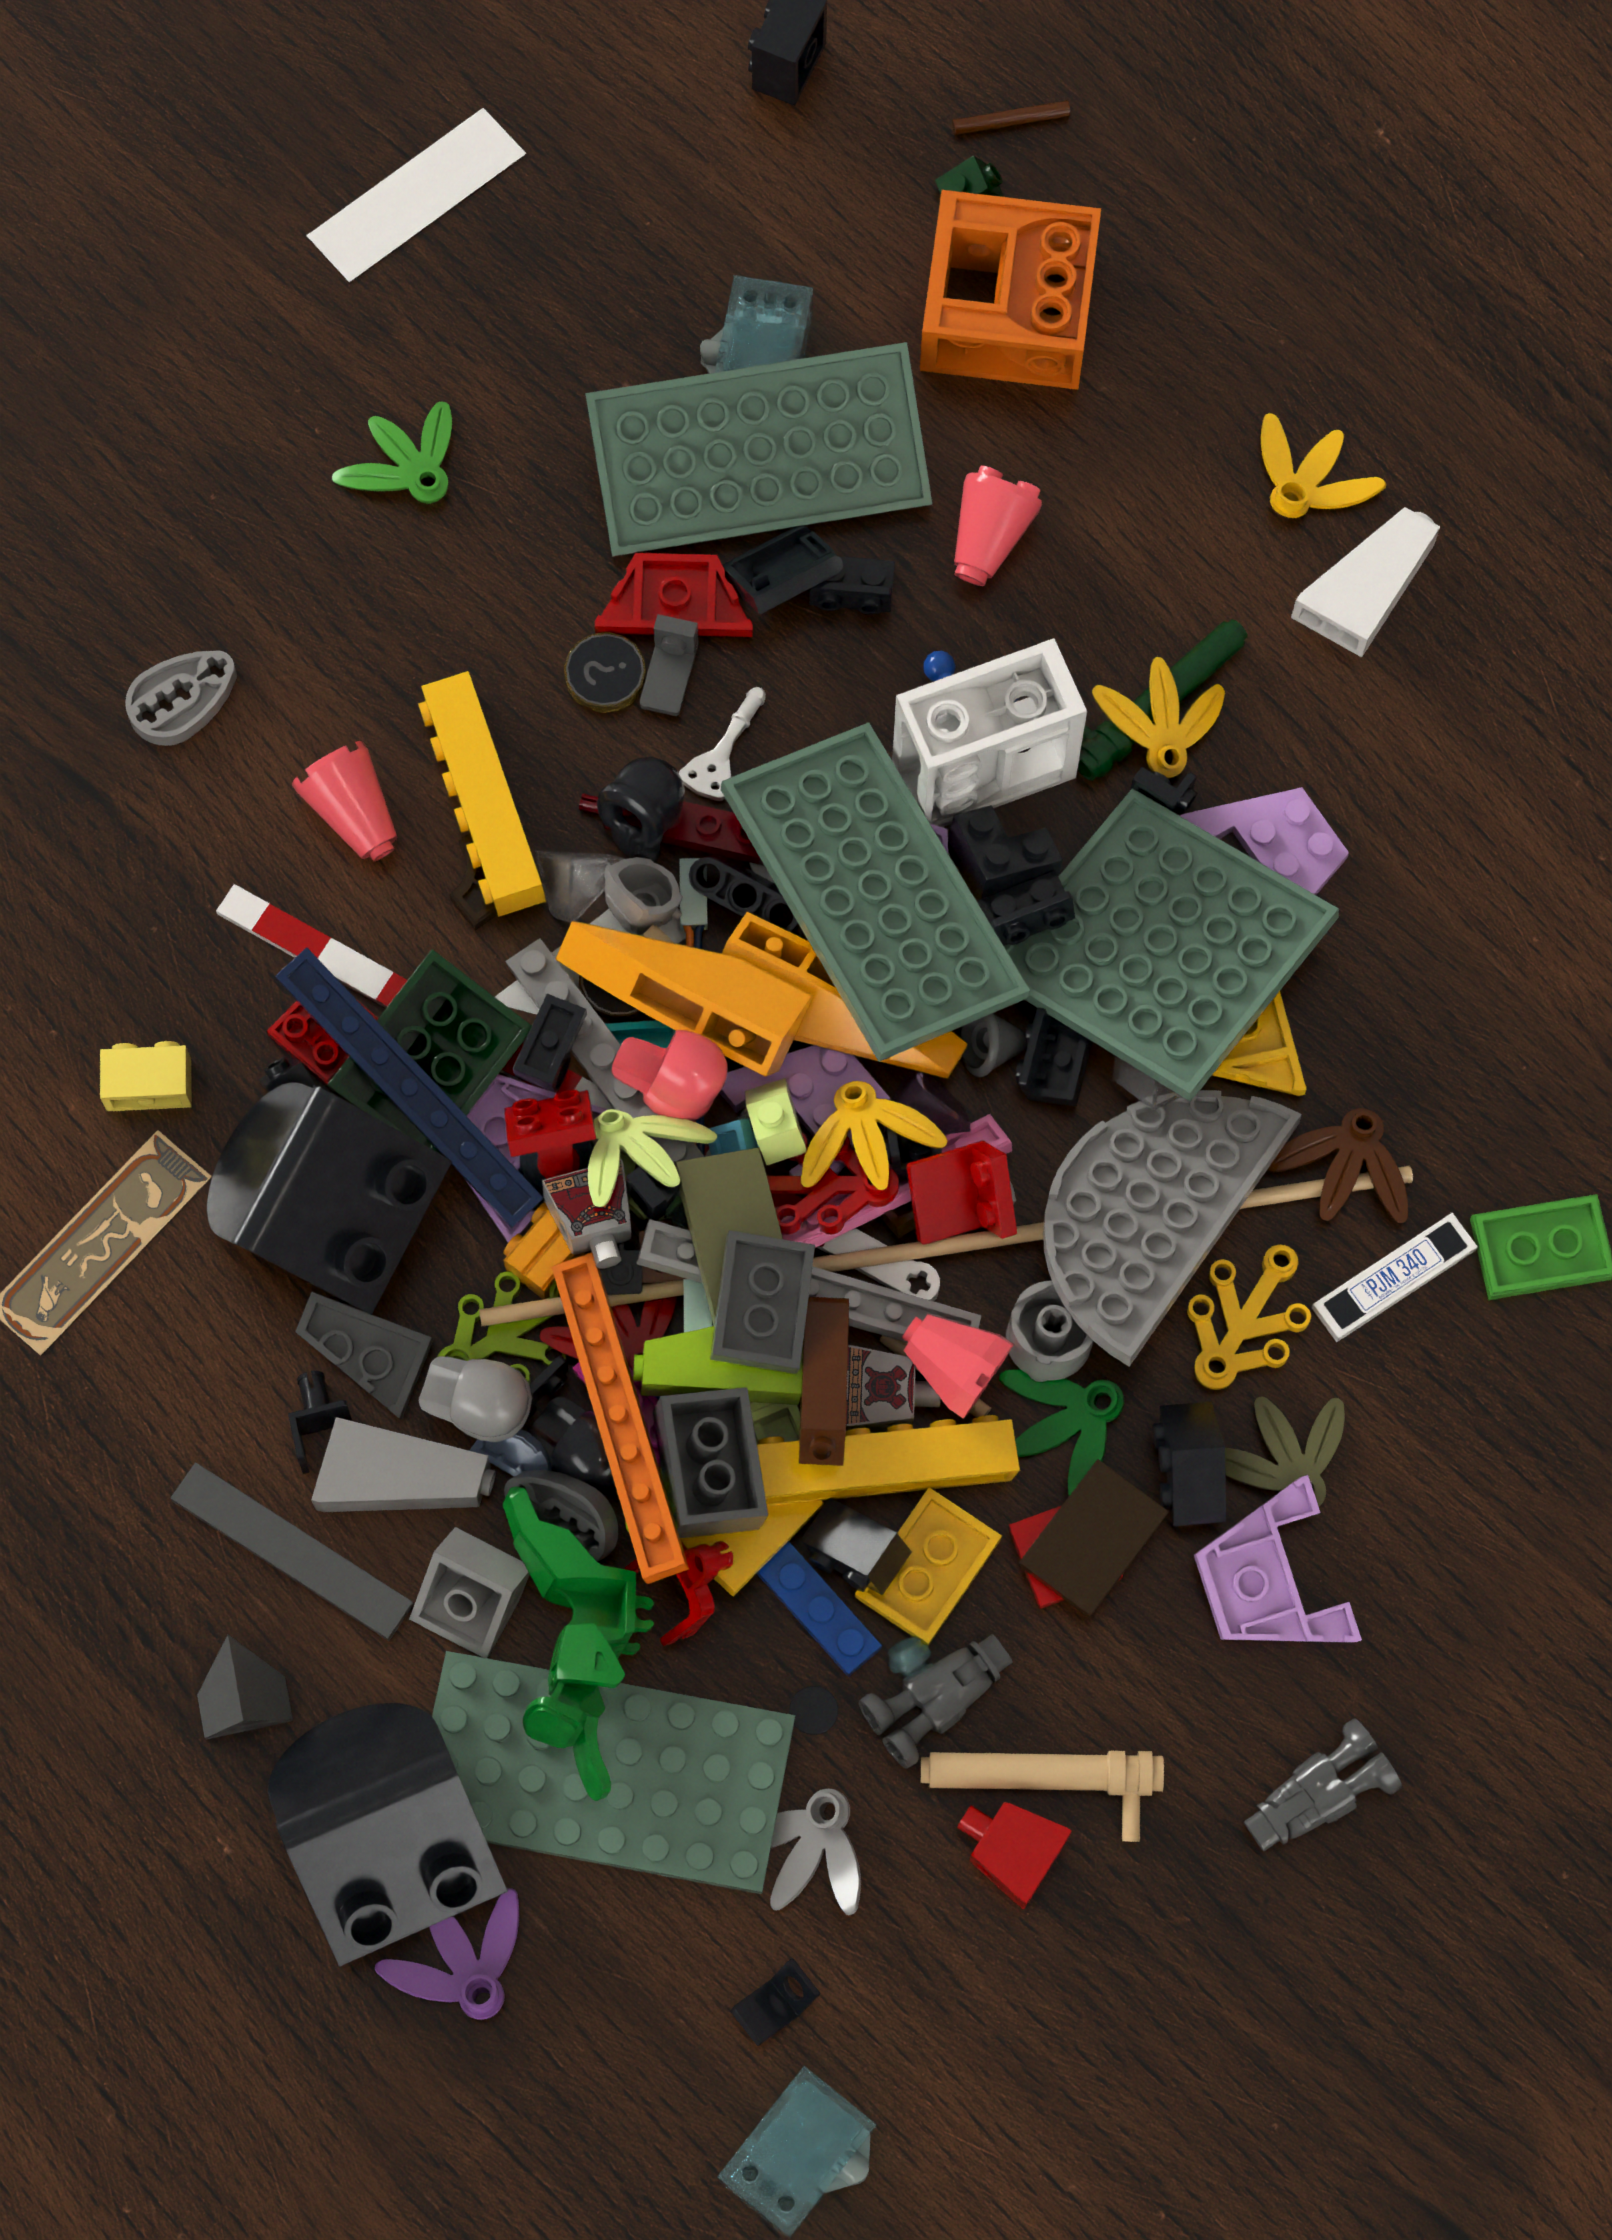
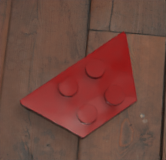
M635 553L626 568V575L622 580L618 581L611 593V600L602 615H598L595 620V633L654 635L657 614L698 623V636L753 637V624L750 618L747 619L739 603V597L733 585L726 578L725 569L717 555Z

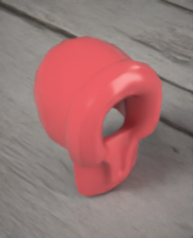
M676 1030L667 1048H662L634 1037L626 1038L616 1054L611 1071L616 1079L640 1091L643 1094L644 1103L654 1113L668 1117L688 1119L694 1122L709 1111L714 1099L723 1088L727 1077L728 1064L722 1050L708 1038L694 1032Z

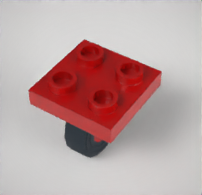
M575 1089L564 1090L557 1093L553 1098L539 1101L532 1098L522 1099L513 1103L511 1107L504 1108L507 1141L511 1157L520 1156V1169L525 1179L538 1192L543 1193L542 1180L588 1168L595 1146L592 1140L596 1139L592 1105L588 1090L581 1092Z

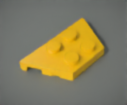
M1280 991L1212 1074L1213 1076L1296 1096L1305 1095L1307 1089Z

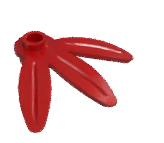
M677 1296L645 1301L639 1327L636 1326L632 1312L627 1304L611 1306L628 1366L632 1371L634 1368V1355H643L645 1341L663 1337L671 1321ZM548 1327L541 1330L539 1336L541 1341L562 1354L578 1359L569 1327Z

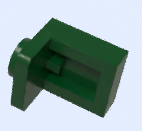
M974 155L935 180L940 194L942 190L1004 197L999 186L1003 183L1002 177L992 163L986 164Z

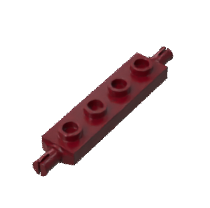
M583 793L579 803V810L599 814L597 807L598 797ZM684 801L680 817L665 832L662 841L667 844L715 855L718 854L764 866L733 812ZM623 808L625 820L632 826L642 828L640 820L632 812ZM603 824L604 829L611 830L610 827Z

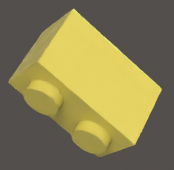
M162 1041L156 1043L154 1047L138 1048L134 1044L120 1043L113 1045L112 1049H100V1099L106 1111L192 1107L191 1057L186 1045L180 1046L177 1042Z

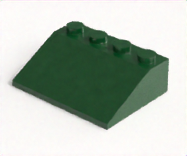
M433 949L430 950L376 1020L465 1115L470 1112L519 1048L532 1027L527 1021ZM348 1057L326 1087L348 1103L438 1153L439 1151L360 1067Z

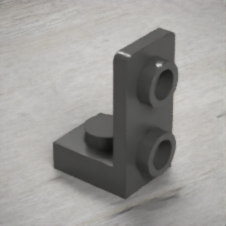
M657 614L654 625L655 647L641 694L640 707L645 710L678 716L699 645L698 623Z

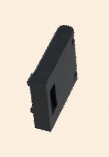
M806 525L796 526L723 564V567L725 569V576L729 583L733 585L735 591L760 615L837 575L843 569V562L834 553V550L814 531L811 532Z

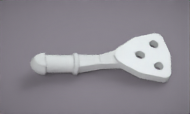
M755 687L746 693L747 697L738 711L732 714V721L726 734L717 746L709 752L694 757L679 771L683 784L695 794L716 801L725 799L720 789L722 781L731 778L729 757L735 741L745 728L750 726L752 717L760 705L762 706L765 702L766 694L762 688ZM714 768L716 771L709 772L708 769ZM694 774L697 777L690 778L689 775ZM718 786L719 789L714 790L711 787Z

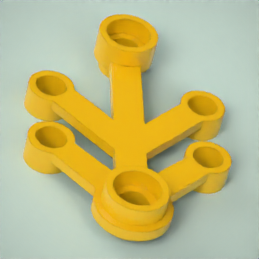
M1280 1244L1272 1246L1267 1250L1262 1261L1264 1273L1242 1309H1240L1233 1283L1236 1276L1235 1266L1230 1261L1224 1259L1217 1260L1212 1264L1209 1271V1280L1217 1289L1228 1329L1220 1345L1211 1322L1214 1312V1303L1211 1298L1206 1295H1196L1190 1300L1187 1308L1188 1317L1195 1323L1202 1352L1196 1358L1194 1372L1197 1380L1203 1386L1213 1390L1224 1389L1233 1383L1237 1372L1264 1366L1279 1368L1286 1363L1290 1351L1288 1345L1280 1339L1268 1341L1262 1350L1240 1354L1235 1353L1243 1340L1287 1330L1302 1332L1308 1327L1311 1313L1305 1305L1300 1303L1290 1305L1284 1313L1257 1319L1278 1282H1285L1295 1274L1298 1266V1257L1289 1246ZM1276 1255H1284L1288 1258L1289 1264L1285 1267H1280L1275 1264L1273 1258ZM1218 1268H1225L1229 1271L1230 1278L1220 1280L1216 1277L1214 1271ZM1197 1303H1203L1207 1306L1208 1313L1206 1315H1198L1194 1312L1193 1306ZM1292 1312H1300L1303 1314L1305 1322L1295 1324L1290 1320L1289 1315ZM1272 1347L1281 1349L1283 1358L1279 1360L1272 1359L1268 1354V1350ZM1214 1360L1220 1361L1224 1365V1371L1221 1373L1212 1372L1209 1369V1363Z

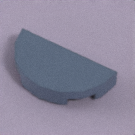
M522 1429L512 1438L500 1442L477 1439L469 1450L488 1455L491 1464L514 1477L529 1470L552 1471L550 1457L542 1443L529 1432Z

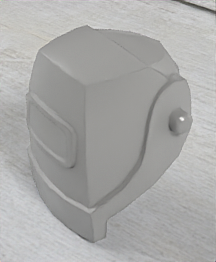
M640 857L623 859L613 865L609 863L606 866L604 873L606 879L605 901L612 914L627 932L643 935L652 925L660 927L667 924L672 918L677 920L681 917L682 913L678 907L683 896L680 894L679 885L674 875L663 866L654 863L651 859Z

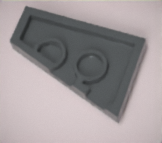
M314 1292L310 1294L296 1329L298 1335L399 1419H403L434 1339L432 1337Z

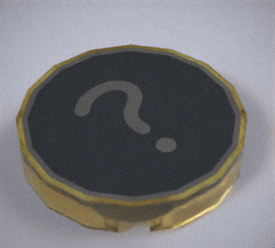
M610 632L591 634L578 641L568 653L564 665L566 687L574 701L582 706L585 705L592 708V711L600 713L619 711L631 705L639 696V692L644 687L646 680L644 657L636 644L622 635Z

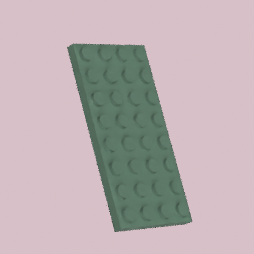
M907 342L585 393L612 557L933 504Z
M869 722L722 781L721 792L879 1062L1028 998L1029 987L994 932L991 924Z
M446 1651L432 1718L440 1730L487 1843L757 1894L763 1893L795 1715L620 1683L616 1688L598 1686L605 1705V1711L598 1718L597 1741L602 1760L610 1776L611 1791L606 1798L594 1801L586 1792L580 1778L573 1746L566 1748L553 1747L530 1738L523 1728V1716L529 1703L538 1697H550L548 1695L549 1670Z

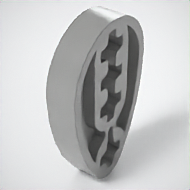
M199 651L176 656L141 673L131 683L125 700L127 715L135 732L150 743L164 746L179 744L191 738L210 722L228 699L237 678L233 659L223 651ZM214 665L219 669L223 668L225 675L220 678L215 674L211 675L210 668ZM182 688L186 692L189 691L191 697L188 700H184L182 697H177L175 691ZM163 699L168 703L172 702L174 709L169 712L164 708L160 709L159 702ZM148 710L149 713L155 714L157 720L153 723H150L147 719L143 720L142 713Z

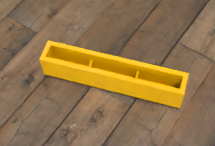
M469 671L421 686L425 701L418 703L425 727L434 725L437 736L430 738L437 762L446 761L449 772L443 773L442 777L449 798L458 796L461 807L454 809L461 833L469 831L473 843L467 844L466 848L473 869L482 867L485 879L479 880L478 883L485 904L494 902L498 917L546 902L543 886Z
M996 1415L980 1416L974 1418L970 1424L956 1425V1421L953 1419L939 1420L930 1423L929 1428L913 1429L912 1424H897L888 1427L887 1432L871 1433L869 1428L851 1429L846 1431L843 1466L799 1464V1441L784 1442V1437L781 1436L760 1439L757 1445L767 1505L927 1490L929 1487L931 1489L1007 1482L1012 1481L1020 1471L1012 1419L998 1421V1416Z

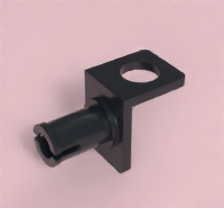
M311 1371L313 1388H311L307 1372L298 1376L297 1384L300 1388L304 1410L288 1413L296 1455L303 1474L310 1472L302 1435L333 1428L336 1417L352 1421L346 1400L329 1403L325 1374L321 1371Z

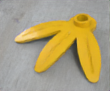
M1271 413L1264 416L1261 429V451L1267 472L1276 486L1270 495V503L1273 509L1280 515L1288 518H1298L1305 515L1309 507L1337 509L1353 506L1383 491L1386 488V482L1379 477H1369L1317 487L1327 477L1338 459L1344 440L1343 432L1341 430H1334L1321 439L1307 454L1297 473L1294 474L1290 448L1279 418Z
M1155 657L1151 664L1149 678L1150 702L1154 724L1134 702L1111 688L1096 685L1092 690V694L1101 710L1116 727L1133 741L1148 749L1146 760L1149 768L1153 772H1159L1167 778H1172L1180 774L1185 768L1187 762L1186 748L1201 739L1215 723L1223 705L1225 691L1220 684H1215L1207 689L1191 705L1179 724V697L1174 678L1166 662L1161 657ZM1167 750L1172 752V762L1170 765L1166 763L1164 758Z
M848 1082L842 1085L834 1095V1105L837 1111L831 1114L821 1125L809 1144L803 1161L801 1184L809 1188L818 1183L840 1151L848 1131L851 1130L855 1152L865 1174L874 1187L879 1190L886 1189L889 1182L888 1155L882 1133L876 1122L881 1123L901 1136L931 1148H943L947 1145L948 1141L941 1130L917 1110L895 1101L878 1099L874 1088L866 1082Z

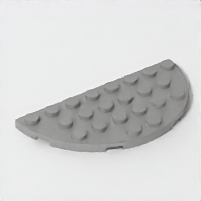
M1200 1090L1190 1102L1174 1092L1151 1097L1127 1106L1126 1112L1110 1119L1106 1123L1102 1120L1075 1144L1059 1167L1050 1188L1044 1217V1253L1048 1272L1063 1305L1077 1325L1096 1344L1111 1356L1130 1367L1300 1123L1302 1114L1281 1104L1251 1096V1100L1221 1096V1091Z

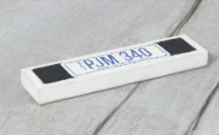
M1451 1213L1312 1305V1309L1334 1340L1338 1342L1475 1252L1478 1246L1454 1214Z

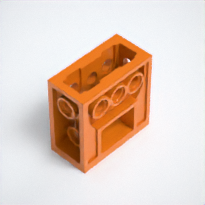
M942 190L922 329L920 371L1078 390L1101 208ZM950 268L998 273L994 304L946 298ZM1057 274L1062 276L1065 280L1062 282L1055 283L1050 281L1047 277L1050 275ZM1054 308L1061 313L1051 316L1043 312V310Z

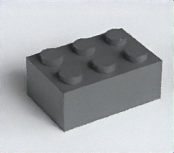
M748 1388L660 1396L652 1413L663 1483L679 1537L689 1538L759 1530L768 1517V1510Z

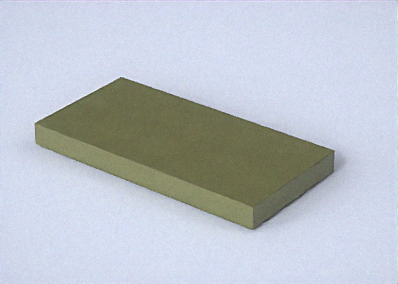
M759 1147L677 1161L675 1163L680 1177L679 1191L713 1325H715L728 1231L783 1239Z

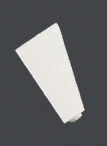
M1404 507L1301 592L1296 599L1291 618L1354 654L1363 657L1433 548L1440 526L1436 525L1426 514L1413 512Z

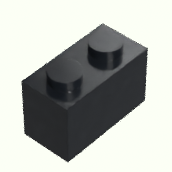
M829 1498L801 1539V1542L812 1554L809 1560L819 1569L828 1574H831L835 1569L842 1573V1578L857 1590L864 1592L868 1587L881 1595L884 1594L912 1553L897 1532L832 1498Z

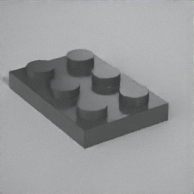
M728 1231L710 1360L792 1374L798 1373L801 1362L815 1245Z

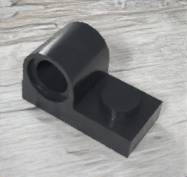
M546 994L512 1068L515 1077L556 1093L566 1077L571 1060L570 1051L587 1016L586 1009L553 995Z

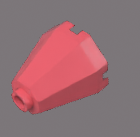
M927 1314L923 1321L915 1317L902 1336V1339L908 1342L903 1351L945 1405L963 1419L980 1398L989 1381L996 1374L1014 1346L1012 1342L1000 1334Z

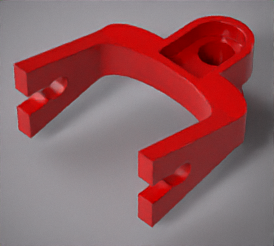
M681 1541L689 1569L677 1573L676 1576L687 1596L690 1614L685 1620L660 1638L663 1647L676 1642L680 1637L685 1639L693 1636L714 1613V1600L707 1584L717 1576L719 1571L727 1570L733 1565L732 1551L725 1554L720 1553L729 1548L725 1542L719 1541L711 1546L700 1544L687 1549ZM637 1558L624 1569L634 1571L637 1574L640 1571Z

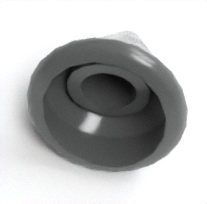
M994 1013L966 1024L960 1030V1038L968 1043L967 1049L961 1058L965 1068L975 1077L988 1075L996 1067L1027 1050L1026 1033Z

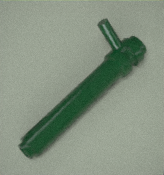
M1233 619L1229 622L1223 621L1170 668L1176 684L1179 703L1245 645L1244 640L1248 635L1238 621ZM1148 687L1133 702L1154 724L1150 702V688ZM1104 721L1094 731L1085 724L1077 771L1091 781L1097 776L1103 777L1113 768L1114 761L1120 762L1132 751V745L1136 742L1124 734L1112 721Z

